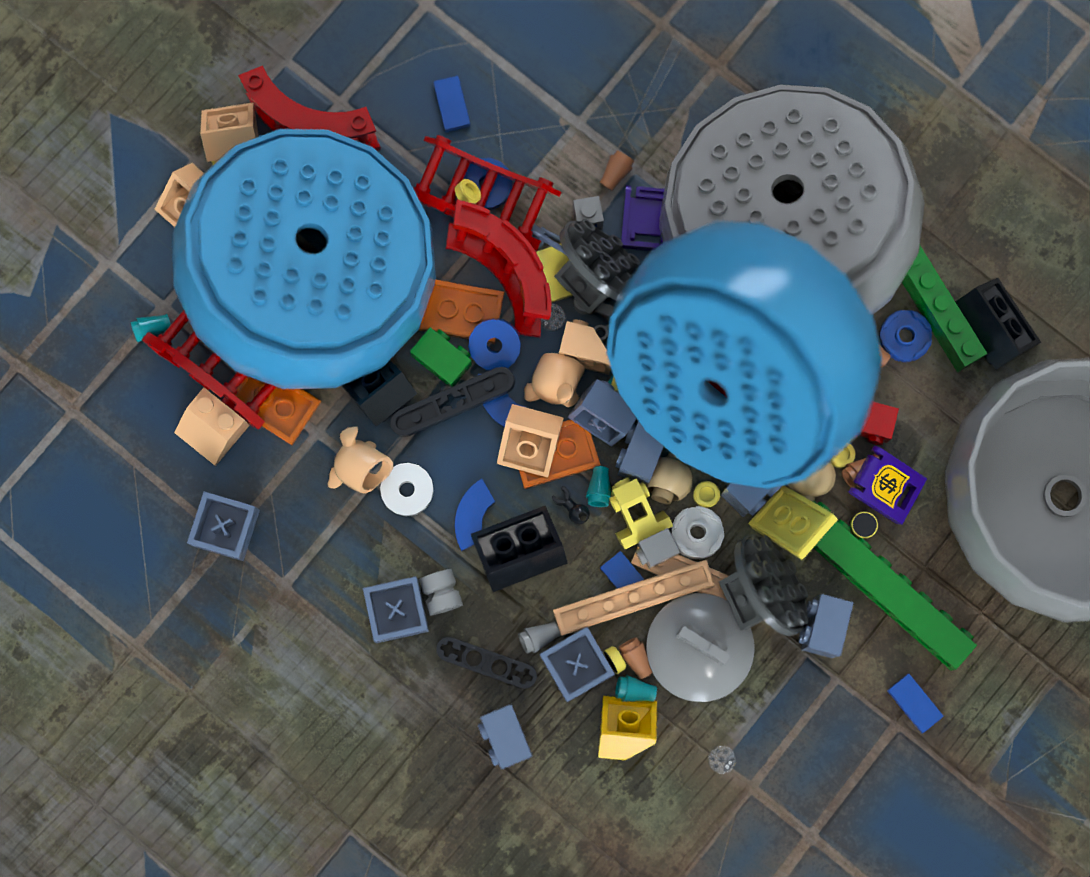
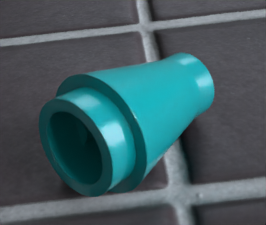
M167 314L136 318V321L130 322L137 342L142 341L148 332L158 336L171 325Z
M595 466L593 467V474L586 493L588 505L607 507L609 506V498L612 497L609 468Z
M628 675L618 678L615 697L621 699L622 702L655 701L657 686L647 684Z

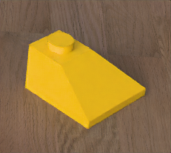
M603 696L598 758L627 760L656 743L657 701L622 702L621 699L616 697Z

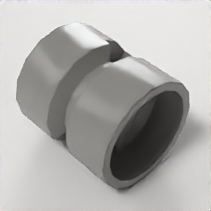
M452 569L439 571L419 579L423 594L429 597L426 600L430 616L463 606L459 591L453 588L456 585Z

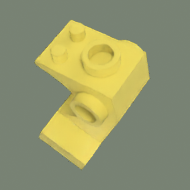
M628 477L614 484L615 486L612 487L613 490L611 492L612 497L609 500L615 512L621 511L627 524L626 529L615 533L624 549L638 544L640 541L660 531L673 527L670 517L664 511L653 514L647 501V497L650 494L644 482L639 483L637 478L630 481ZM641 503L645 515L633 521L627 508Z

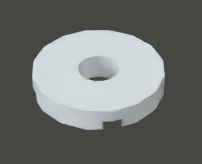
M412 463L394 466L392 472L381 483L380 487L381 497L387 508L395 514L406 517L417 515L424 511L431 502L434 493L433 482L427 471L419 465ZM411 483L414 485L415 491L410 497H404L400 494L402 484Z
M696 506L682 510L675 517L673 527H671V535L683 556L690 559H705L712 556L720 548L724 539V529L720 517L715 512L702 506ZM695 526L701 527L705 532V536L701 539H696L692 537L690 529Z

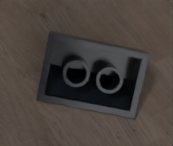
M998 277L975 287L955 301L987 352V355H985L986 360L989 364L993 365L995 370L1041 343Z
M546 506L470 534L492 592L568 564L562 542Z

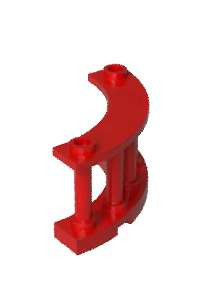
M263 66L238 75L247 92L250 103L254 104L255 112L273 131L278 129L330 130L371 146L376 151L381 150L374 133L377 131L367 107L347 112L314 110L296 103L282 93L271 81Z
M437 135L436 138L425 136L423 141L435 146L420 184H416L413 187L420 203L440 210L445 215L454 218L456 204L455 187L464 179L470 163L488 170L480 189L481 199L476 205L485 206L497 175L515 181L500 215L501 220L510 221L524 185L537 189L522 227L519 226L517 229L529 241L534 250L537 251L541 241L532 237L533 231L531 230L547 193L558 197L562 193L553 188L554 183L542 177H539L538 181L486 162L451 146V140L443 136ZM445 151L461 159L446 195H442L440 199L430 194L431 189L429 187Z
M457 200L453 223L448 225L446 249L466 254L488 268L502 284L509 297L514 315V327L519 332V335L540 338L541 319L549 320L551 317V292L543 271V264L536 251L520 231L507 220H501L484 207Z
M184 310L163 335L159 334L156 337L148 332L143 337L142 341L159 356L177 368L182 367L190 373L189 376L207 390H212L220 398L224 396L222 402L248 424L259 430L265 423L258 415L260 412L259 408L275 390V386L266 383L251 402L247 401L245 404L235 395L238 393L237 388L246 379V375L236 373L228 383L225 382L222 385L212 377L214 373L212 370L222 360L215 352L212 353L204 364L201 363L199 366L189 359L191 356L189 353L200 341L195 332L188 337L181 347L177 346L176 349L171 347V341L189 321Z

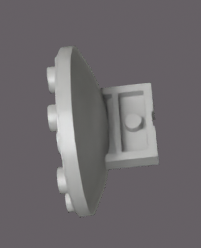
M688 594L668 603L654 618L646 639L647 658L656 680L671 694L688 701H713L733 692L748 675L754 658L753 634L751 628L743 631L740 630L729 601L711 594Z

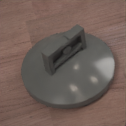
M583 219L582 221L568 222L561 229L559 236L562 248L569 260L554 277L576 298L575 300L590 315L608 297L617 301L619 294L641 263L635 255L628 254L622 247V241L613 234L609 236L595 227L589 220Z
M749 534L741 538L735 546L734 553L737 572L719 581L723 593L733 609L732 612L740 630H747L765 621L774 630L786 636H793L801 632L808 623L805 600L808 597V592L804 585L799 583L795 575L797 570L794 563L790 559L786 560L766 535L761 537L756 534Z

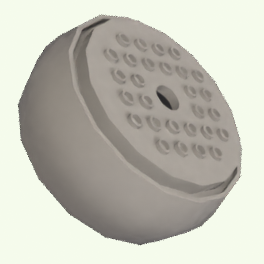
M777 85L735 97L695 126L667 172L659 218V229L664 243L715 221L764 224L806 242L847 276L865 306L873 315L892 299L916 260L920 246L925 202L908 149L870 107L829 88ZM794 180L802 185L804 193L796 202L783 204L776 201L772 196L774 187L781 181Z
M1090 358L1045 360L995 383L961 422L944 473L948 523L971 569L1011 604L1063 622L1090 621ZM1058 481L1071 483L1078 492V503L1071 511L1058 509L1051 500V489Z

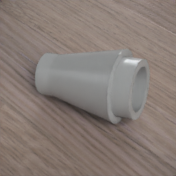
M555 622L524 628V632L518 634L520 643L527 654L530 652L536 653L555 638L561 636Z

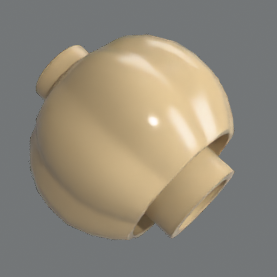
M669 453L667 457H659L649 484L645 483L649 493H651L653 500L662 504H671L672 501H679L687 496L691 490L693 478L690 468L673 453Z
M829 462L825 467L805 480L787 485L790 489L810 501H815V497L828 493L834 486L836 478L835 469L831 462Z

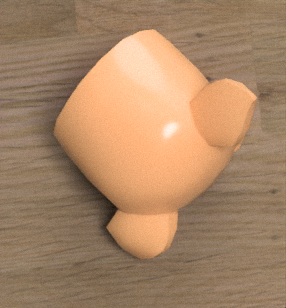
M557 353L543 354L534 370L532 383H527L524 388L525 400L532 402L542 399L547 403L563 404L566 407L575 405L579 399L576 389L585 367L579 361L566 355Z
M349 427L340 434L343 446L337 452L334 467L331 468L329 473L328 487L335 489L344 483L350 488L366 494L375 489L390 475L393 470V462L388 456L375 449L376 444L374 442L355 440L358 427ZM382 461L380 470L376 474H371L369 471Z

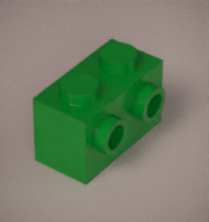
M430 327L410 350L411 357L451 388L459 382L472 366V361L469 359L471 354L460 345L456 348L449 343L450 337L442 330L438 329L435 331Z

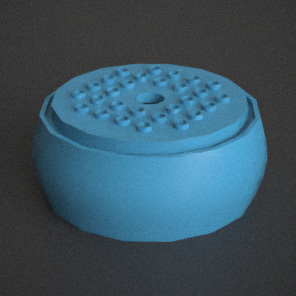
M278 129L234 146L193 184L172 233L173 285L196 336L237 373L281 389L337 388L381 369L419 330L436 280L433 229L409 179L373 147L330 130ZM305 228L317 229L324 234L327 247L318 254L305 253L298 248L295 242L296 234Z
M715 221L662 243L649 253L626 283L617 298L610 319L607 356L619 394L645 431L682 462L724 482L768 489L805 480L825 467L862 431L869 416L882 363L873 316L845 274L808 243L764 224ZM705 379L719 382L727 391L729 398H726Z

